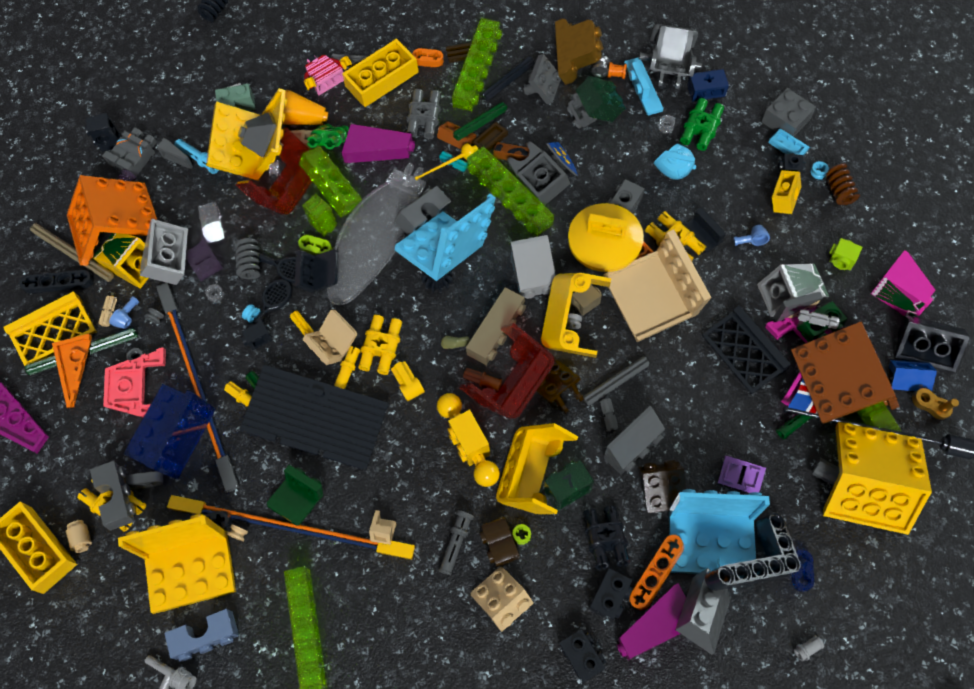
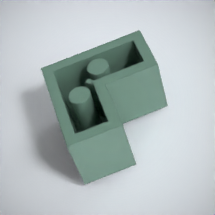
M249 83L215 90L217 102L246 111L256 110L254 95Z

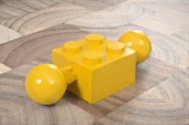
M453 393L442 395L437 401V410L442 417L450 419L448 420L450 428L447 429L449 438L453 445L457 444L456 447L462 462L466 461L469 466L475 464L474 479L479 485L483 487L493 486L499 479V468L495 463L485 459L490 456L489 443L472 412L468 410L460 414L462 410L460 398Z

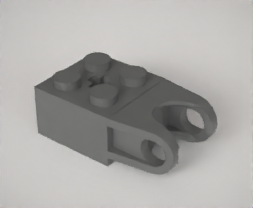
M528 141L526 145L530 153L525 160L517 161L509 157L507 161L521 183L544 207L571 183L566 173L545 151L541 150L531 141Z

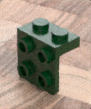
M288 465L284 470L286 480L267 501V506L298 526L323 497L322 484L318 479L310 478L305 475L302 469Z

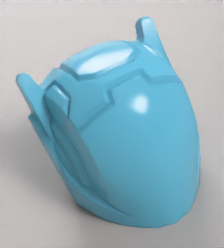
M680 144L674 145L669 151H664L654 162V165L661 173L673 180L683 179L692 169H696L693 153Z

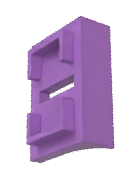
M724 456L718 483L748 493L759 492L766 468ZM744 465L746 466V469L742 479V483L740 485L737 483L740 477L742 466Z

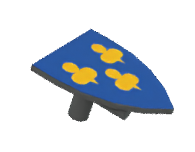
M547 143V146L553 152V155L550 156L563 171L567 168L577 176L578 174L573 162L560 143Z

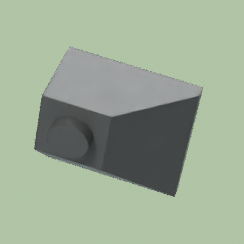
M267 112L246 121L244 127L241 126L238 132L241 144L261 157L265 156L277 126L272 113Z

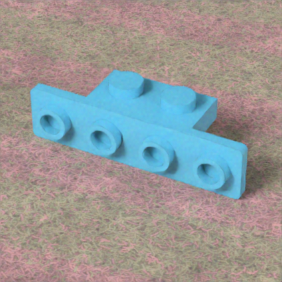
M639 57L626 60L624 64H627L626 70L646 114L652 115L663 112V106L642 60H639Z

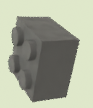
M787 88L766 109L762 123L775 132L781 128L794 137L811 120L816 106Z

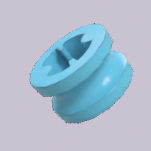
M821 161L815 162L811 169V175L815 179L825 178L829 170L828 165Z
M250 304L244 309L242 318L249 323H253L252 321L260 313V309Z

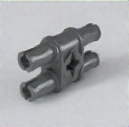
M415 89L413 99L409 103V115L406 119L408 122L407 133H411L412 138H415L418 125H424V137L426 139H433L435 127L439 123L438 115L441 110L439 105L440 92L432 90L429 102H422L423 90Z

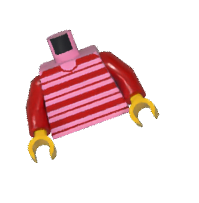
M310 55L307 58L308 64L305 66L307 72L304 74V85L307 90L314 87L317 94L321 95L344 81L342 76L343 69L346 70L348 65H352V62L348 56L337 60L326 55H322L319 58H316L315 55Z

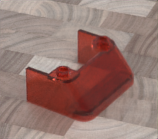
M283 128V136L280 140L284 145L281 149L280 158L286 166L268 191L263 186L255 185L251 180L235 183L255 203L282 215L290 214L294 210L322 166L320 159L288 128Z
M511 323L502 326L500 330L514 340L510 348V355L518 363L499 391L496 392L492 388L480 390L472 383L462 384L459 387L483 407L509 419L517 418L521 415L554 365V357L548 350L516 324Z

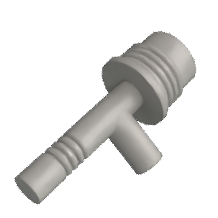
M151 655L146 657V664L165 675L159 689H169V686L175 689H193L195 686L196 677L187 671L186 668L180 667L174 670Z

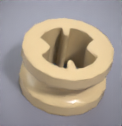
M231 525V531L227 532V535L244 542V535H247L248 531Z

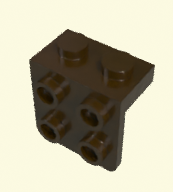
M668 460L664 464L658 465L646 463L643 467H638L639 475L644 485L646 510L649 513L669 511L679 492L686 490L684 468L675 460Z

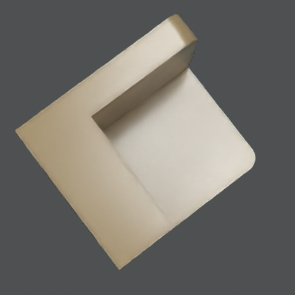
M375 510L369 530L370 541L391 545L396 522L381 519L379 510Z

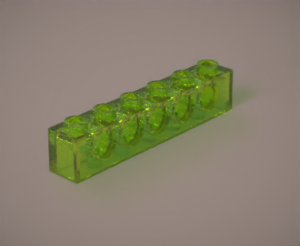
M484 18L480 19L452 95L453 107L472 112L474 105L477 106L479 101L478 94L482 92L484 87L483 80L484 78L487 79L488 66H491L493 62L492 54L493 52L496 53L497 40H500L502 36L500 22Z
M484 146L467 158L468 171L472 175L475 174L483 186H487L491 194L496 198L498 197L506 209H510L518 221L521 220L530 233L533 232L538 237L554 224V215Z
M305 566L284 571L299 687L300 689H327L310 570Z

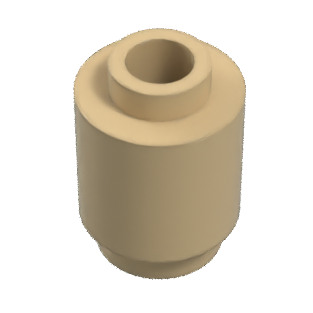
M77 520L67 525L66 535L70 550L76 553L88 550L92 542L88 527L84 524V521Z

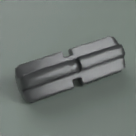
M605 398L600 401L603 416L605 415L606 429L608 432H614L618 430L616 416L613 415L615 412L612 400Z

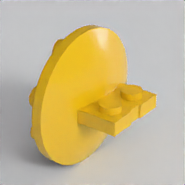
M609 203L595 204L583 209L574 217L569 227L568 243L574 257L584 266L596 271L613 272L627 267L638 257L643 245V230L638 219L627 209Z

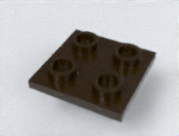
M558 360L528 382V385L550 403L555 401L560 410L564 411L565 414L569 410L563 403L560 394L567 388L570 389L576 400L578 399L580 403L584 400L575 385L581 378Z

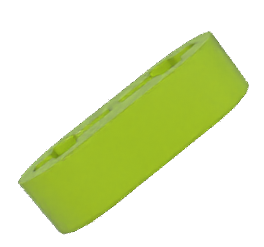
M304 235L298 241L302 251L314 256L333 250L329 241L311 235Z

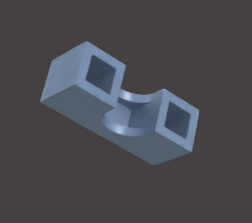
M225 609L207 616L208 629L200 638H196L192 627L187 625L165 632L170 658L183 662L191 659L192 654L197 652L203 654L213 650L212 646L232 643L233 638L239 636L233 611Z

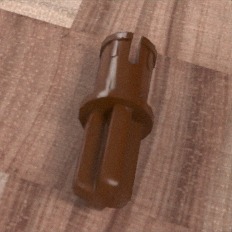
M466 368L463 374L464 379L478 383L480 387L483 385L499 391L502 379L470 368Z

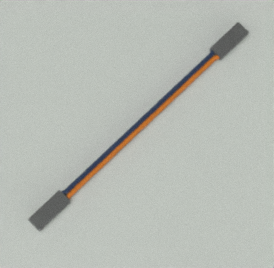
M164 283L156 288L164 312L170 317L217 455L215 462L225 491L230 492L239 488V484L228 455H225L176 314L178 308L170 285Z

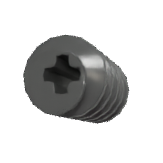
M244 238L236 242V274L240 278L253 280L260 277L258 272L260 270L258 266L260 263L258 259L259 247L257 246L259 243L255 239Z

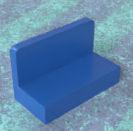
M890 360L889 369L893 373L891 381L893 390L917 391L921 388H926L932 392L937 370L931 363Z

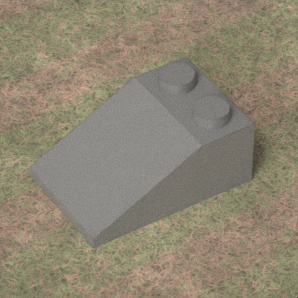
M151 219L141 260L140 276L177 285L184 276L188 229Z

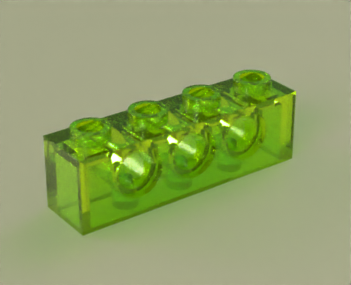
M320 146L304 152L299 165L338 215L343 217L358 210L362 201L359 193L354 190L349 181L342 175L328 154Z

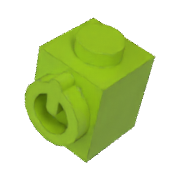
M841 238L838 244L834 243L829 252L832 256L829 262L833 263L838 269L851 270L863 247L854 244L850 240Z

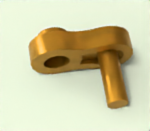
M921 388L912 395V402L917 408L929 412L939 420L951 416L953 408L959 405L957 399L947 401L936 396L926 388Z

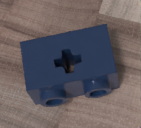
M724 69L694 73L693 77L689 76L687 86L693 102L698 101L699 98L725 97L729 84Z

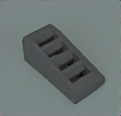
M166 138L162 139L157 149L163 158L186 168H193L187 155Z

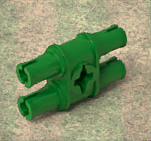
M699 98L695 108L689 112V118L683 126L684 132L680 143L689 145L695 134L701 136L697 148L705 151L710 140L715 137L717 127L721 124L720 117L724 106L716 103L711 114L704 112L708 101L704 98Z
M330 124L319 126L311 132L310 137L307 139V144L311 148L317 145L325 146L327 149L338 147L346 140L349 127L346 125L334 127Z

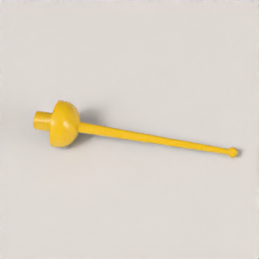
M468 143L464 144L460 155L420 176H416L415 180L460 158L468 161L474 160L475 153L479 151L476 145L471 146Z

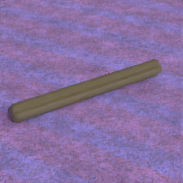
M37 223L30 227V231L79 263L76 248ZM90 259L88 266H84L107 282L114 278V274L93 259Z

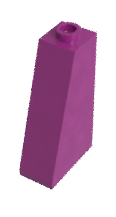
M351 124L342 150V156L345 163L409 158L410 153L414 151L415 141L412 140L411 133Z
M679 583L674 585L618 639L619 644L617 648L622 657L626 656L627 660H630L681 634L675 629L686 596Z

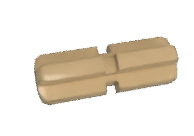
M106 296L104 311L102 310L98 322L103 327L110 326L109 320L117 303V298L114 296Z

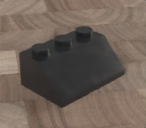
M905 314L898 332L895 357L912 362L931 363L933 367L956 372L970 336L963 328Z

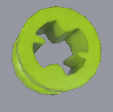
M524 524L517 525L513 529L514 541L519 545L527 544L531 539L530 528ZM519 530H523L528 536L525 535V539L521 540L520 536H516V533L519 534Z

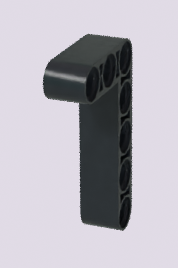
M773 512L759 519L756 524L767 557L722 565L707 572L705 582L711 590L718 591L783 578L799 571L800 561L781 514Z

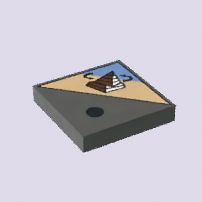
M821 292L784 300L774 316L775 322L782 321L784 318L797 317L802 309L809 312L814 311L823 299Z

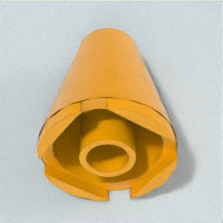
M286 90L285 98H287V104L283 109L285 114L283 125H323L324 122H327L329 112H326L325 107L290 90Z

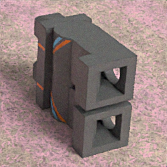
M135 127L130 133L124 131L110 152L106 151L102 156L110 166L136 178L151 156L153 157L155 154L153 147L157 141L149 134L142 140L143 132Z

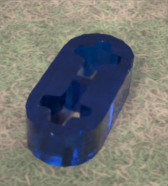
M802 549L796 553L798 558L802 555L803 559H806L807 562L803 564L802 569L800 561L799 571L792 574V583L798 591L806 592L814 586L813 557L810 552ZM802 573L804 574V580H808V584L804 587L798 581L802 578Z

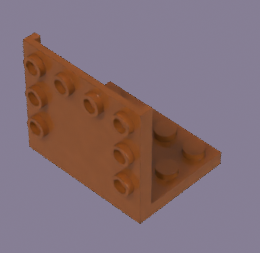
M862 321L791 349L823 424L880 402H884L885 406L890 405L892 410L899 408L894 390Z

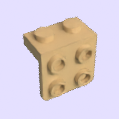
M334 309L330 310L320 330L305 334L303 341L323 363L329 365L343 360L356 338L357 332Z
M503 567L495 570L471 592L473 599L489 615L501 632L533 604L525 589Z

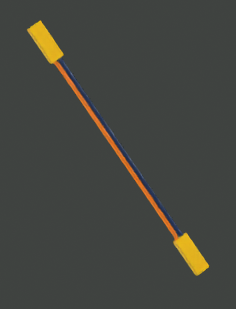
M171 495L167 505L168 509L195 515L226 511L234 520L373 548L377 553L412 560L415 545L392 541L391 545L372 542L370 539L304 525L296 526L289 522L207 506L203 501Z

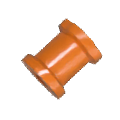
M610 62L608 78L613 76L625 79L627 64L616 65Z

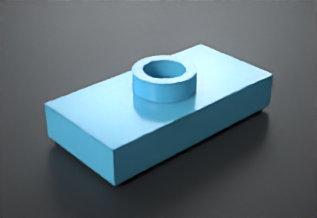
M781 128L769 140V144L785 154L794 153L804 156L809 149V146Z

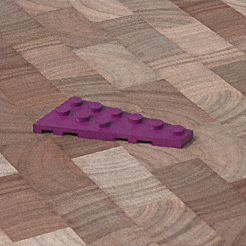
M0 381V435L38 454L49 436Z

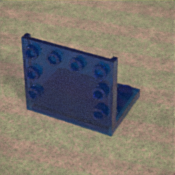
M162 384L127 446L124 455L178 480L216 409L189 390L184 394Z

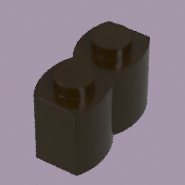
M505 517L481 525L483 531L479 532L483 544L488 543L490 548L487 551L490 563L495 562L496 567L520 558Z

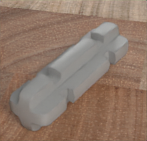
M803 309L799 312V321H809V323L824 327L829 325L828 327L837 329L839 325L838 317L831 316L829 318L828 315L816 312L809 313L808 310Z

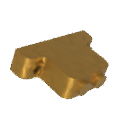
M566 19L555 21L558 75L565 85L576 80L578 69L594 64L601 59L603 45L600 37L602 32L600 27H596L592 20H586L576 25L569 24Z

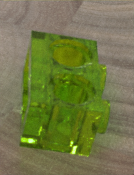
M317 194L302 205L310 225L323 236L332 232L337 226L331 207Z

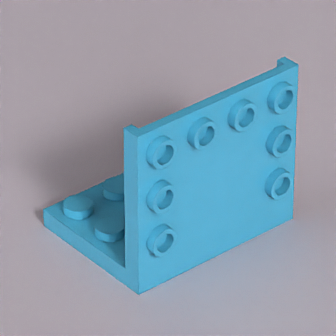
M489 194L485 202L459 221H456L442 211L398 242L394 250L436 281L483 246L484 240L487 237L488 226L491 223L490 217L495 209L496 197Z
M686 489L679 492L669 509V535H677L682 539L684 551L670 573L699 574L707 568L714 570L722 565L755 560L754 520L770 505L769 496H762V493L759 492L740 495V492L737 491L718 494L714 490L696 493L695 490ZM677 540L675 543H669V545L671 546V550L669 551L671 559L673 558V555H671L670 553L672 549L679 548Z

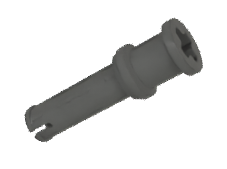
M459 510L456 512L458 516L454 527L450 529L452 535L439 572L450 576L463 539L468 537L469 533L467 530L470 522L474 520L473 515ZM453 547H454V550H453V553H452L450 562H448V561H449V558H450V555H451V552H452V549H453Z

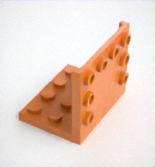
M84 175L79 176L67 212L79 263L83 266H88L90 259H92L94 247L98 245L100 232L147 236L151 219L157 220L145 183Z

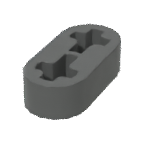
M146 472L126 475L124 480L130 489L163 485V473Z

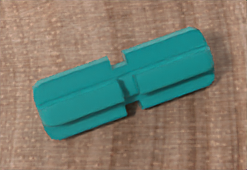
M442 151L439 157L440 161L446 162L455 156ZM461 159L448 164L450 166L453 165L452 167L462 172H465L468 167V163Z

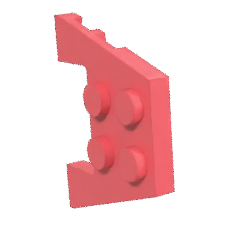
M158 348L156 349L157 351L143 354L141 357L131 361L127 360L105 368L103 406L150 420L164 422V405H144L145 368L165 366L166 349Z

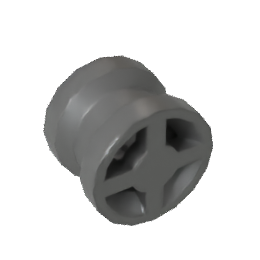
M601 56V59L593 64L592 74L600 78L607 76L610 60L605 56Z

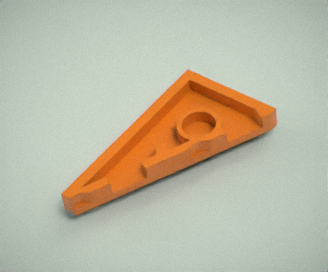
M91 334L52 343L67 408L74 407L92 340Z

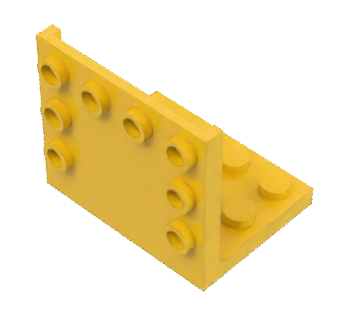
M279 88L261 114L272 113L277 124L264 157L259 156L242 145L238 137L240 127H244L246 121L260 115L216 101L206 166L259 180L263 173L268 171L270 164L274 163L275 157L281 153L282 145H279L284 131L281 129V126L285 120L283 109L287 104V98H285L286 90Z
M838 422L836 425V438L840 473L823 508V516L908 535L932 493L922 439Z
M193 515L189 520L170 521L169 525L162 527L159 525L147 528V531L143 532L131 531L126 533V536L118 538L119 547L145 559L150 611L152 614L236 592L227 531L205 515Z

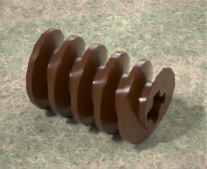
M845 163L832 167L825 175L838 205L852 204L860 197V194H856L858 189L853 188L855 182L852 181L853 178L849 175L850 171L846 169L847 164Z

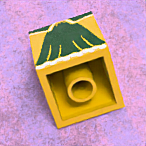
M112 233L92 257L113 274L140 289L149 279L140 276L145 243L138 237L129 234Z

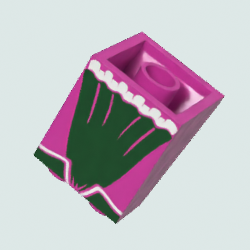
M904 250L871 294L903 316L905 314L920 316L934 298L931 295L935 292V289L910 254Z

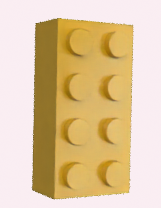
M395 39L343 72L342 76L345 87L364 107H367L419 73L417 59L398 39Z
M19 502L0 518V550L32 591L42 594L46 593L78 565L32 507Z

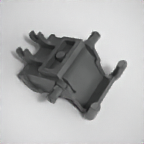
M663 24L654 25L650 41L656 42L657 40V43L654 44L652 53L645 54L640 52L639 60L649 61L651 63L650 70L659 72L658 86H662L665 73L676 75L675 89H679L681 76L693 77L695 69L701 70L702 62H696V56L693 55L691 48H694L698 37L697 30Z

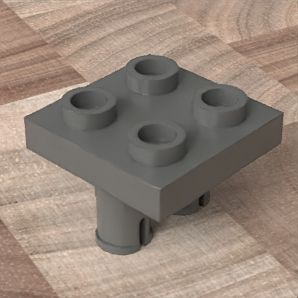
M541 54L538 55L533 71L529 72V84H525L524 93L526 95L538 93L546 104L553 103L561 78L547 57Z

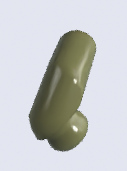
M445 336L441 340V346L444 349L464 347L468 345L470 339L468 336L460 338Z

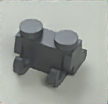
M575 93L572 96L573 100L568 103L569 106L566 108L571 115H574L575 119L573 122L580 129L595 122L598 117L593 112L589 100Z

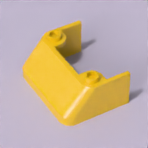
M585 273L558 274L553 278L541 337L542 344L546 348L594 358L597 357V351L578 348L579 336L576 332L567 330L566 324L572 293H583L589 289L590 284L610 287L611 278Z
M555 423L520 427L513 437L497 490V501L534 514H557L558 510L547 505L546 496L539 493L549 457H555L561 453L564 441L577 440L578 436Z

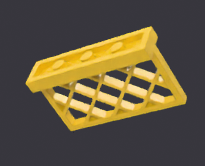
M74 291L3 327L6 334L10 336L24 366L53 355V347L46 351L43 350L46 340L53 341L54 343L59 342L63 331L72 333L70 338H74L76 334H78L77 336L92 335L97 332L82 304V299ZM76 307L80 309L78 318L70 316L72 309ZM58 316L64 317L61 327L52 325L54 319ZM68 319L76 321L73 330L65 328ZM81 322L88 324L89 330L83 333L77 332ZM41 325L47 326L43 336L35 334L37 327ZM51 328L59 330L56 339L48 338ZM23 334L29 335L25 345L19 344L17 337ZM33 337L42 339L38 348L30 346ZM28 350L37 351L35 357L28 361L26 358Z

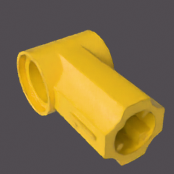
M405 361L398 362L391 368L407 402L425 392L417 377H414Z

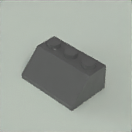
M651 406L638 416L606 448L604 459L621 475L625 471L630 472L636 466L635 461L639 457L643 459L650 452L649 448L653 444L657 446L664 439L662 435L665 428Z
M707 568L693 577L675 630L712 655L717 646L730 603L728 589L713 591L707 586L705 575L711 571Z

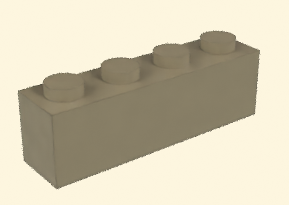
M506 287L503 289L466 347L468 356L486 366L490 360H494L497 348L506 341L507 332L513 330L517 322L516 318L525 311V297Z

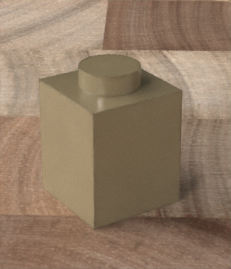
M590 284L587 291L573 293L571 303L583 316L600 304L602 295L596 286Z

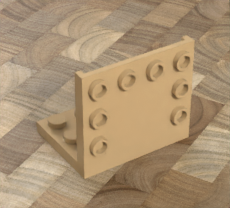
M675 230L666 233L657 251L633 261L623 269L603 274V277L611 278V284L608 288L636 342L698 315L711 299L707 288Z

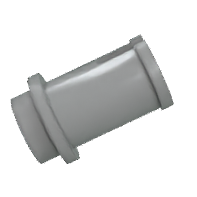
M814 635L802 645L797 644L794 652L799 660L808 661L811 655L824 648V644L817 635Z

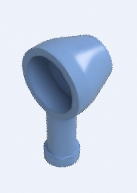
M762 225L754 226L751 230V235L733 237L735 246L750 242L755 246H761L770 240L768 231Z
M132 296L122 309L119 308L112 314L109 323L118 328H128L132 322L128 313L135 305H138L139 301Z

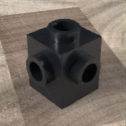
M794 153L784 154L782 161L778 162L779 174L781 170L800 172L801 177V174L805 173L806 162H803V155Z

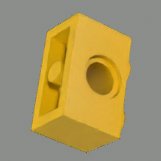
M781 170L772 196L774 212L793 213L801 190L800 172Z

